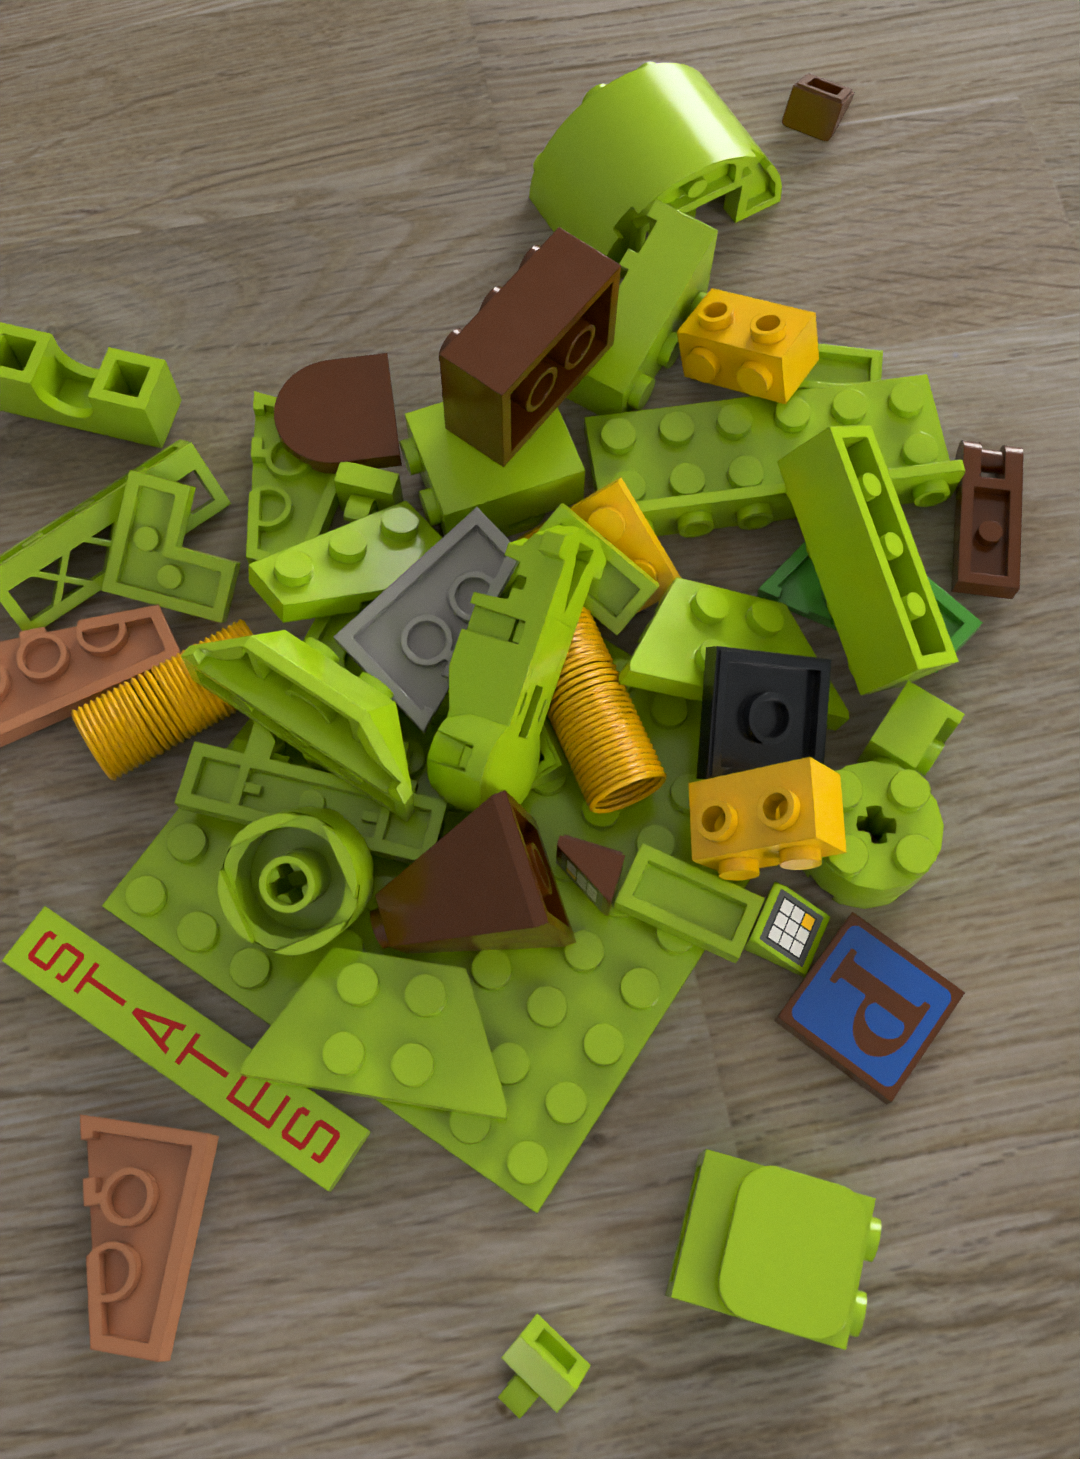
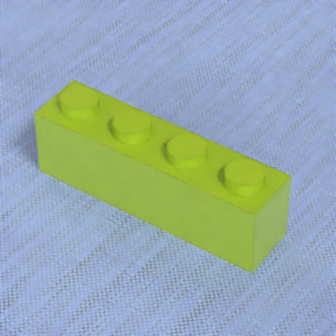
M829 426L777 460L785 483L787 497L795 511L806 542L807 553L814 564L826 598L828 611L834 620L847 657L849 670L855 679L860 696L902 687L907 684L908 680L911 682L959 662L872 426Z

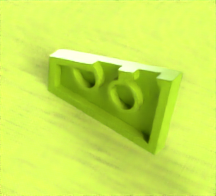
M254 391L253 400L255 429L254 437H252L251 459L253 462L252 491L249 492L246 544L248 564L327 533L339 505L334 484L336 474L313 470L311 465L302 462L284 449L274 420V407L277 397Z
M405 500L248 564L249 584L283 623L359 611L362 602L376 599L439 542L442 537Z

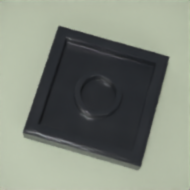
M722 646L706 647L696 779H710L806 757H811L824 765L832 659Z

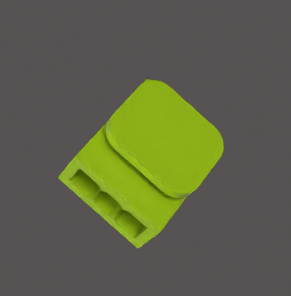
M443 402L405 413L408 438L399 441L402 456L410 476L420 473L426 489L418 492L427 522L430 526L440 524L444 536L476 507L508 537L536 527L543 520L545 513L556 510L562 503L569 506L583 500L585 468L558 407L504 467L445 428Z
M705 1149L698 1155L665 1296L846 1350L849 1335L853 1337L859 1336L866 1314L867 1294L858 1290L863 1262H872L874 1260L880 1242L881 1219L873 1217L876 1198L853 1192L840 1184L782 1167L764 1166Z

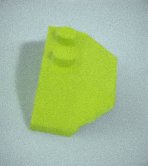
M286 630L191 645L181 655L193 681L407 822L415 812L413 792L397 705L392 700L394 697L393 692L382 681L365 672H362L359 677L355 676L338 665L340 662L338 656L328 646L312 637H308L303 642Z

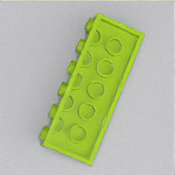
M927 374L797 390L787 404L749 396L584 417V434L595 492L622 477L656 536L680 534L683 537L693 538L703 536L717 528L738 526L744 530H754L765 527L772 521L797 518L792 503L787 497L785 483L777 460L829 426H872L900 504L914 503L918 507H929L942 503L951 498L966 472L963 460L950 461Z

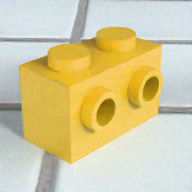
M711 288L677 330L684 377L782 404H787L819 360L815 312Z
M811 757L688 783L692 861L718 871L719 878L733 881L753 879L760 875L759 868L780 865L781 868L788 870L813 869L822 865L821 857L847 853L840 774Z

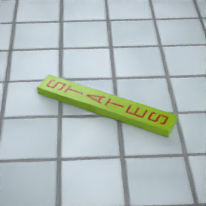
M46 906L42 908L2 959L5 964L329 1192L338 1183L371 1133L367 1128L307 1087L247 1078L239 1074L242 1062L252 1051L250 1047Z

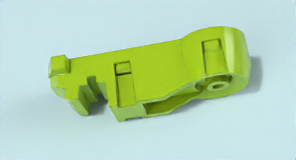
M556 525L534 533L529 539L522 538L508 543L505 556L520 563L517 575L526 579L524 588L520 590L512 587L508 599L473 592L470 603L475 606L467 630L461 628L449 664V712L433 738L427 759V777L431 787L448 803L460 810L472 813L490 796L504 790L521 805L532 787L540 760V733L592 579H601L606 564V558L598 537L585 533L583 528L571 525L564 527Z

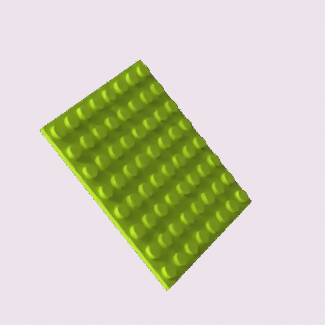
M604 639L606 648L609 649V654L613 658V664L616 665V671L620 674L632 656ZM625 685L629 698L632 699V704L635 705L637 715L640 716V721H642L643 727H645V732L648 733L650 743L653 744V749L656 750V755L659 756L658 761L661 762V767H664V773H667L665 783L650 796L623 809L602 814L589 811V806L586 804L578 782H576V777L571 772L531 789L522 802L521 806L537 822L576 943L565 947L406 954L391 947L384 949L378 943L370 921V911L378 908L375 894L411 864L371 855L374 866L373 896L357 920L330 942L314 951L289 956L273 953L275 952L274 950L265 948L256 942L251 944L239 936L227 921L218 898L217 882L219 870L223 868L224 860L229 850L228 847L235 835L247 825L181 810L180 808H178L110 894L102 907L270 1026L331 947L466 968L507 1103V1120L380 1099L375 1100L538 1214L705 952L704 949L613 908L618 893L642 843L719 877L718 871L692 861L688 783L705 780L696 779L702 702ZM397 710L403 741L410 742L409 749L413 751L409 776L410 779L417 780L419 783L417 794L445 800L431 787L427 777V759L433 738L442 722L447 718V715L436 714L424 735L401 710ZM250 718L226 749H232L236 738L249 740L254 720ZM287 742L285 743L282 755L290 756L294 765L313 769L304 759L302 752ZM449 803L450 807L442 837L470 813L460 810ZM564 834L623 852L622 855H625L622 873L608 916L604 915L556 863L557 843L560 836H564ZM302 870L294 871L288 875L293 887L307 883V878ZM751 879L726 881L745 889Z

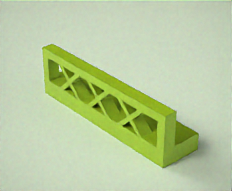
M179 439L133 469L134 471L175 482L192 471L195 473L211 499L190 512L185 534L232 504L192 442ZM129 472L0 555V602L22 631L46 627L102 590ZM111 524L108 539L94 536ZM83 542L107 547L103 570L91 578L66 574L70 551ZM59 558L57 572L41 570ZM29 577L55 581L51 604L31 618L27 617L9 593V590ZM64 583L79 585L62 597Z

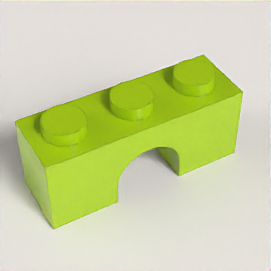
M0 322V411L163 448L182 401L166 360L108 347L100 368L96 369L85 366L66 355L58 346L53 334Z

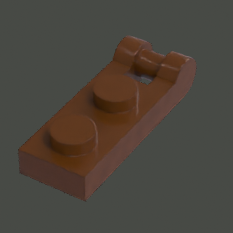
M961 440L955 460H963L966 472L956 488L951 592L1013 599L1020 589L1024 459L1022 447L1003 445L999 451L982 449L981 442ZM981 472L995 474L996 478L982 477Z

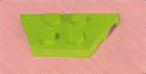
M676 577L655 609L656 613L646 625L637 641L639 644L632 657L621 670L619 684L702 702L706 647L722 646L816 658L817 656L786 604ZM830 680L827 729L836 731L850 718L848 709Z
M331 947L242 1062L239 1073L247 1078L507 1120V1103L467 969Z

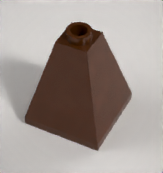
M506 790L490 796L376 893L375 898L378 908L370 911L371 926L380 946L384 949L391 947L406 954L565 947L576 943L537 822Z

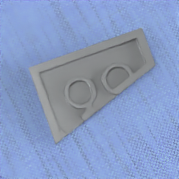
M478 507L469 513L334 636L335 642L365 673L382 681L393 692L394 697L392 700L396 702L397 707L424 735L449 691V664L461 628L467 630L475 606L470 603L473 592L500 598L519 563L505 556L508 543L511 541Z

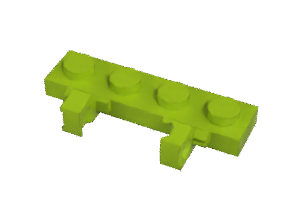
M255 721L249 740L236 738L231 750L194 741L174 802L181 810L244 825L294 807L315 806L334 809L342 814L360 832L369 847L371 855L412 864L441 839L450 807L446 800L417 794L419 783L417 780L410 779L415 812L406 822L335 774L292 764L293 760L290 756L282 755L286 742ZM403 741L409 771L413 751L409 749L410 742Z

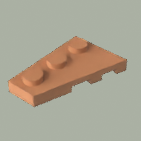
M80 1114L81 1140L87 1141L89 1178L83 1179L84 1206L90 1207L92 1251L86 1256L90 1350L155 1362L170 1361L219 1136Z

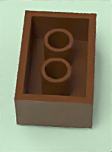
M560 227L541 246L535 245L530 248L522 259L518 271L503 287H494L483 300L479 312L463 329L457 328L453 330L441 346L439 361L445 428L504 467L613 346L621 265Z

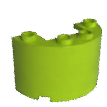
M646 62L636 70L613 80L609 84H598L586 93L582 104L562 123L545 149L535 159L529 198L553 232L560 227L610 259L620 263L628 248L639 253L645 243L646 232L649 231L650 226L647 214L656 199L686 213L726 194L723 208L734 223H737L780 202L782 182L775 166L699 71L680 63L656 64L655 62ZM622 269L620 273V279L624 278L627 274V272Z

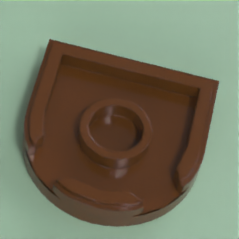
M387 353L331 359L310 364L293 374L279 391L274 407V420L280 441L288 453L290 452L297 459L311 465L313 470L336 474L340 462H351L377 469L402 466Z

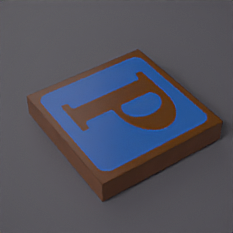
M852 912L774 1021L887 1105L893 1101L965 992Z

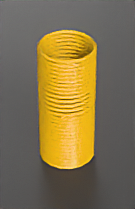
M583 607L547 714L561 744V748H563V752L566 755V759H568L571 770L576 777V782H578L579 788H581L586 804L589 806V811L602 814L623 809L650 796L665 783L667 773H664V767H661V762L658 761L659 756L656 755V750L653 749V744L650 743L648 733L645 732V727H643L642 721H640V716L637 715L635 705L632 704V699L629 698L625 685L619 684V672L616 671V665L613 664V658L609 654V649L606 648V643H604V639L601 637V632H599L591 611Z
M239 619L238 623L233 622V625H228L227 629L222 628L221 632L216 631V635L211 634L210 638L205 637L204 641L199 640V644L251 636L253 633L245 621ZM182 650L181 654L177 653L176 657L171 656L170 660L165 659L164 663L159 662V666H152L151 672L145 670L144 675L146 679L141 674L137 676L138 681L131 677L130 682L133 688L129 682L124 681V684H119L118 688L113 687L112 691L107 690L106 695L101 694V698L96 697L95 701L90 700L89 704L84 703L83 707L78 706L77 710H72L71 715L77 729L92 755L110 780L116 781L117 777L122 778V775H127L128 771H134V767L139 768L140 764L145 765L146 761L150 762L151 758L157 757V754L163 755L165 750L170 751L172 746L177 747L178 742L184 743L185 738L191 739V736H196L197 732L202 733V729L207 730L208 726L213 727L214 723H219V719L224 720L225 716L230 717L231 713H236V708L192 680L181 658L185 650Z

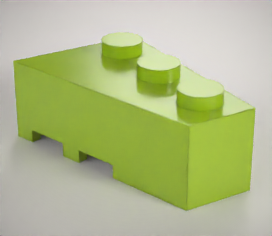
M657 199L647 214L650 226L649 235L639 253L628 248L619 263L621 269L626 271L627 274L619 285L614 344L566 397L597 415L630 412L633 408L641 410L645 406L654 389L656 382L654 377L662 366L669 369L680 354L677 330L706 296L708 291L718 230Z

